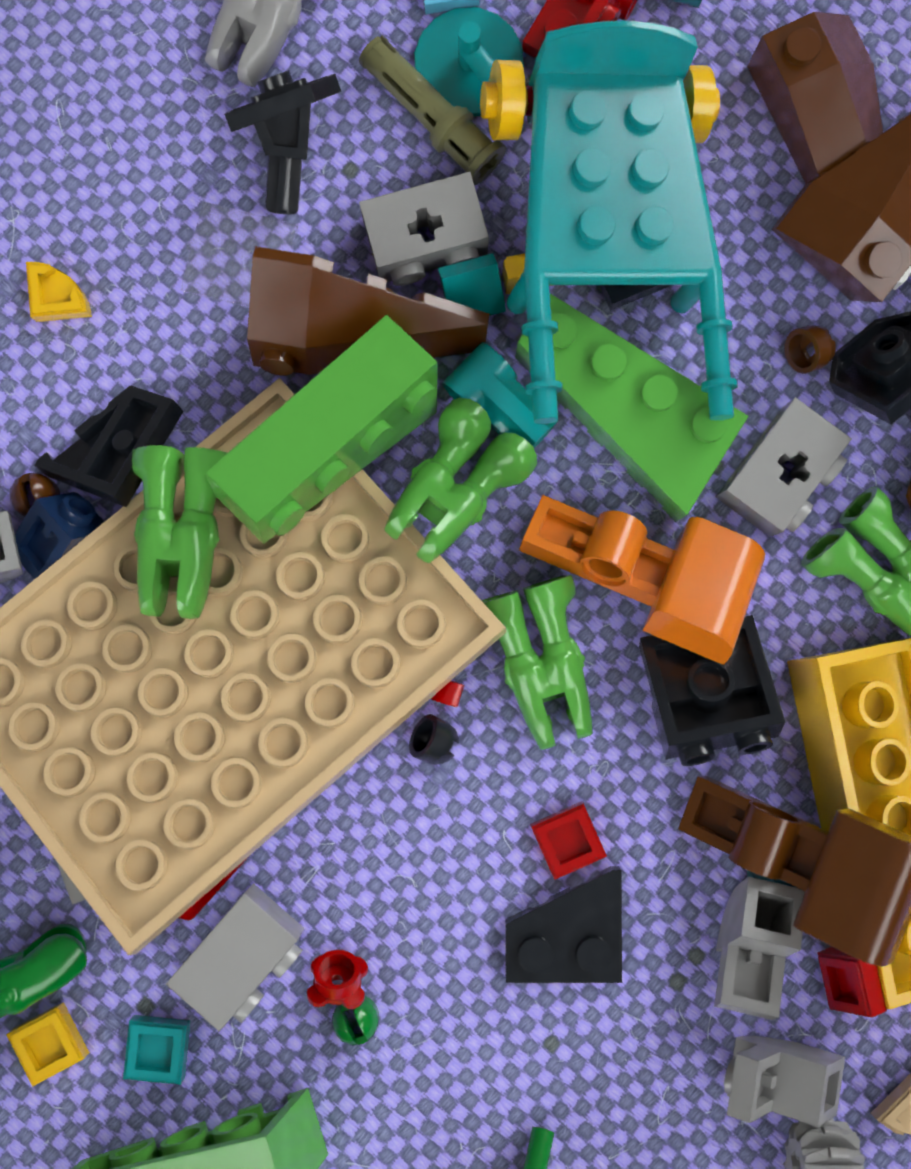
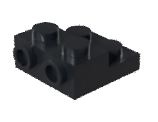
M753 615L745 616L733 653L724 665L654 635L640 638L639 648L653 698L651 707L665 760L679 757L681 765L694 766L714 759L716 757L714 750L737 746L739 754L747 755L764 751L773 746L771 738L779 737L784 727L785 719Z

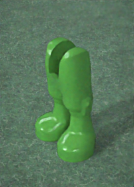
M454 399L442 411L438 422L440 441L438 450L433 458L424 460L412 469L411 480L393 507L384 529L390 537L397 540L406 528L412 526L419 516L418 513L435 524L436 528L432 527L425 537L424 544L416 554L418 558L426 563L432 562L444 553L470 525H474L482 520V515L487 507V498L498 488L516 486L529 478L537 465V454L533 446L525 438L515 433H503L495 437L488 445L467 479L463 483H455L454 476L480 449L488 438L491 429L488 413L480 404L471 399Z
M163 445L142 446L133 450V472L142 479L144 492V510L140 512L137 518L134 532L135 542L137 543V591L141 614L161 616L167 604L170 577H178L176 601L179 616L186 619L200 617L208 596L214 551L220 540L218 536V523L214 516L217 497L213 493L205 472L223 458L227 452L199 447H186L183 454L176 448ZM184 475V511L179 521H176L173 512L177 484Z
M873 486L856 497L843 511L839 518V523L844 528L833 529L818 539L804 555L801 566L810 574L819 578L843 575L863 590L865 600L875 613L885 615L911 637V540L904 535L895 523L891 502L887 495L877 486ZM853 535L869 542L890 562L892 572L882 569Z
M572 574L555 577L523 588L526 601L543 642V654L541 656H538L532 648L518 591H511L481 600L506 627V633L498 639L506 656L504 658V682L513 690L528 729L541 750L556 746L552 733V721L544 707V702L564 697L567 706L566 713L572 722L577 738H585L593 734L591 706L583 672L585 656L581 653L574 639L570 637L567 626L566 609L576 595Z

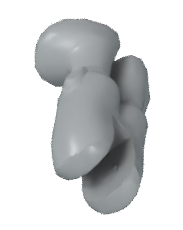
M224 0L208 42L205 62L215 70L225 71L231 65L241 44L244 43L246 46L240 57L237 77L245 85L255 87L257 82L263 79L273 65L290 31L298 24L302 0Z

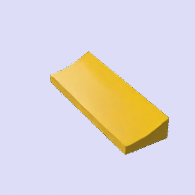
M911 638L787 661L821 828L829 832L837 810L852 809L911 835ZM911 919L894 962L888 966H877L886 1009L889 1010L911 1003Z

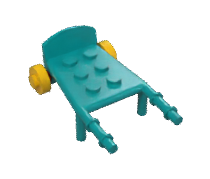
M601 21L548 31L536 57L528 86H525L524 68L520 60H495L491 67L489 82L483 81L480 112L483 119H488L492 140L517 141L522 132L524 116H527L528 124H532L525 264L521 276L507 298V307L514 314L527 312V323L523 324L521 328L522 334L528 337L531 383H528L525 389L526 394L532 395L534 423L549 424L558 421L557 393L562 391V382L556 381L553 334L558 332V323L551 320L549 285H682L673 294L670 303L674 311L686 313L700 300L702 322L696 325V332L699 335H703L707 380L701 383V391L708 393L710 420L720 421L734 417L732 390L738 387L737 379L731 378L727 332L733 329V324L731 320L726 319L722 269L696 143L701 144L706 141L713 123L718 117L720 93L716 87L715 76L710 66L691 65L698 49L695 36L679 29L649 22Z

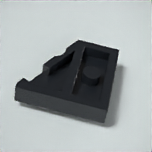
M130 385L112 399L104 411L91 416L74 430L78 437H80L79 440L55 459L46 452L38 458L34 466L49 478L127 507L142 482V479L133 472V450L142 446L164 445L184 411L173 399Z
M610 866L602 870V874L572 889L568 887L550 896L547 902L535 908L529 907L505 919L506 983H622V870L619 866Z

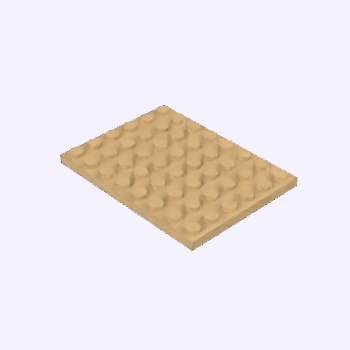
M278 378L196 447L230 452L295 394ZM363 469L305 512L303 518L291 531L282 536L277 534L265 544L216 498L214 516L218 523V536L220 540L214 551L208 596L199 618L186 619L179 616L176 601L178 577H170L167 604L161 616H146L140 613L137 591V543L135 542L134 532L137 518L140 512L144 510L143 490L130 500L127 507L123 506L0 607V787L128 955H136L506 633V627L441 555L430 563H426L417 557L416 554L424 544L425 538L413 524L411 527L406 528L397 540L385 532L386 523L395 505ZM184 475L177 484L173 512L176 521H179L184 511Z

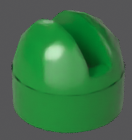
M365 996L364 1002L359 1007L353 1009L357 1023L362 1031L361 1034H354L345 1014V1011L349 1009L343 1005H336L332 1016V1027L334 1033L342 1042L352 1046L360 1045L369 1041L374 1036L379 1023V1011L374 1001Z

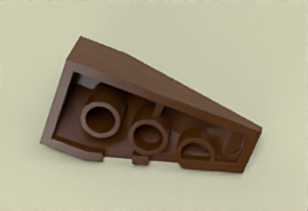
M812 12L761 37L747 68L805 184L822 172L829 171L851 156L855 149L867 141L874 140L883 133L874 64L849 15Z
M911 111L877 138L867 141L855 149L851 156L829 171L822 172L809 181L771 229L850 301L883 302L911 266Z
M257 246L254 248L247 341L253 366L261 367L268 373L280 376H287L293 372L308 375L318 374L386 315L433 358L472 353L480 343H486L489 313L428 293H418L410 299L395 294V292L387 288L386 279L368 274L364 283L332 273L334 262L314 255Z

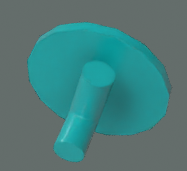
M478 7L454 8L437 16L421 33L414 52L415 69L453 107H466L473 114V117L481 116V86L483 81L489 82L491 67L495 60H520L524 68L523 47L514 28L498 14Z

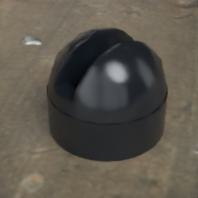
M428 714L417 723L412 732L409 742L410 754L429 764H443L454 757V754L449 751L453 744L459 745L457 731L447 721Z

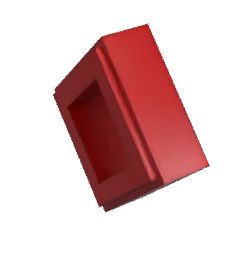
M582 801L530 824L554 880L607 857Z
M834 947L817 952L830 1010L871 1018L887 1011L876 965L858 960Z

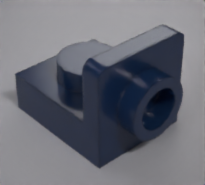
M77 492L38 498L34 501L15 533L21 564L34 579L104 523L102 518L96 513L93 505Z

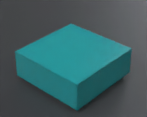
M493 253L438 268L446 300L489 313V316L506 311L498 263Z
M133 1015L129 1020L123 1079L181 1085L185 1079L191 1020Z

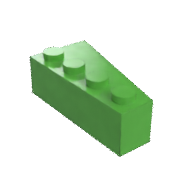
M550 294L551 320L558 323V332L553 334L556 381L562 382V391L557 393V401L565 409L568 408L588 429L587 432L601 446L604 445L627 469L626 472L641 488L644 487L663 506L662 509L675 522L688 515L749 416L733 407V418L720 421L710 420L708 393L702 392L701 386ZM522 334L517 344L515 358L530 372L528 337Z
M388 315L384 316L205 472L214 495L263 544L277 534L282 536L288 533L300 522L305 512L437 413L438 362Z
M305 1088L288 1094V1102L281 1109L264 1113L262 1103L239 1109L237 1112L238 1116L222 1122L212 1131L208 1132L206 1122L202 1121L186 1126L182 1130L166 1137L160 1143L159 1148H157L154 1137L83 1159L72 1169H318L329 1154L309 1088Z

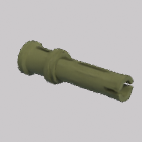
M384 35L375 37L367 44L359 57L360 65L367 69L430 132L429 139L432 142V147L438 153L446 152L465 172H471L474 185L486 179L502 161L507 150L500 141L492 142L472 122L473 114L466 107H453L389 43Z

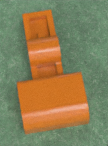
M542 495L519 548V551L651 606L642 631L722 665L728 661L733 653L765 560V552L756 541L701 517L689 518L677 539L674 549H671L648 539L645 525L628 513L610 510L601 513L597 518L545 495Z

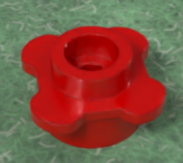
M332 950L316 957L312 961L311 972L314 974L313 985L307 990V1000L312 1006L320 1008L326 1004L343 1005L347 1009H355L364 1002L365 993L361 989L362 978L368 973V966L364 959L354 956L345 950ZM335 980L343 981L341 984L338 985L332 983Z

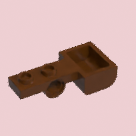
M708 776L697 777L678 830L729 854V859L733 863L752 873L770 879H780L805 891L793 926L798 930L863 962L876 966H888L894 962L911 919V835L852 809L837 810L828 832Z

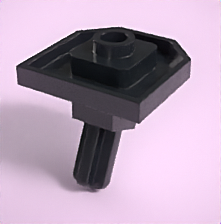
M290 70L258 81L257 84L261 93L250 97L252 103L227 111L224 114L231 132L254 124L264 153L268 155L265 196L267 211L291 215L296 214L299 210L302 159L307 160L311 103L341 92L336 74L307 83L306 78L293 81Z
M911 311L875 319L835 352L831 364L829 383L834 394L891 425L902 415H906L911 422Z

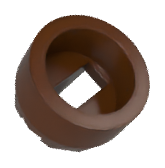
M808 325L791 331L784 345L787 362L795 371L802 374L822 369L828 365L835 356L836 343L835 340H832L829 330L818 325ZM814 346L815 354L810 357L807 349Z
M28 473L17 478L10 488V502L14 509L22 516H26L30 510V504L25 491V487L29 483L34 500L60 495V490L52 479L39 473Z

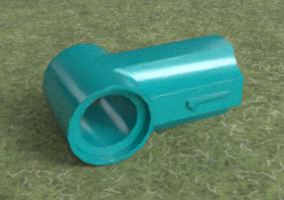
M484 342L480 343L442 382L444 389L453 399L467 398L480 404L488 413L491 427L498 435L515 433L525 438L533 448L558 423V421L549 424L534 423L532 395L526 394V389L516 380L518 378L517 374L509 363L496 350Z

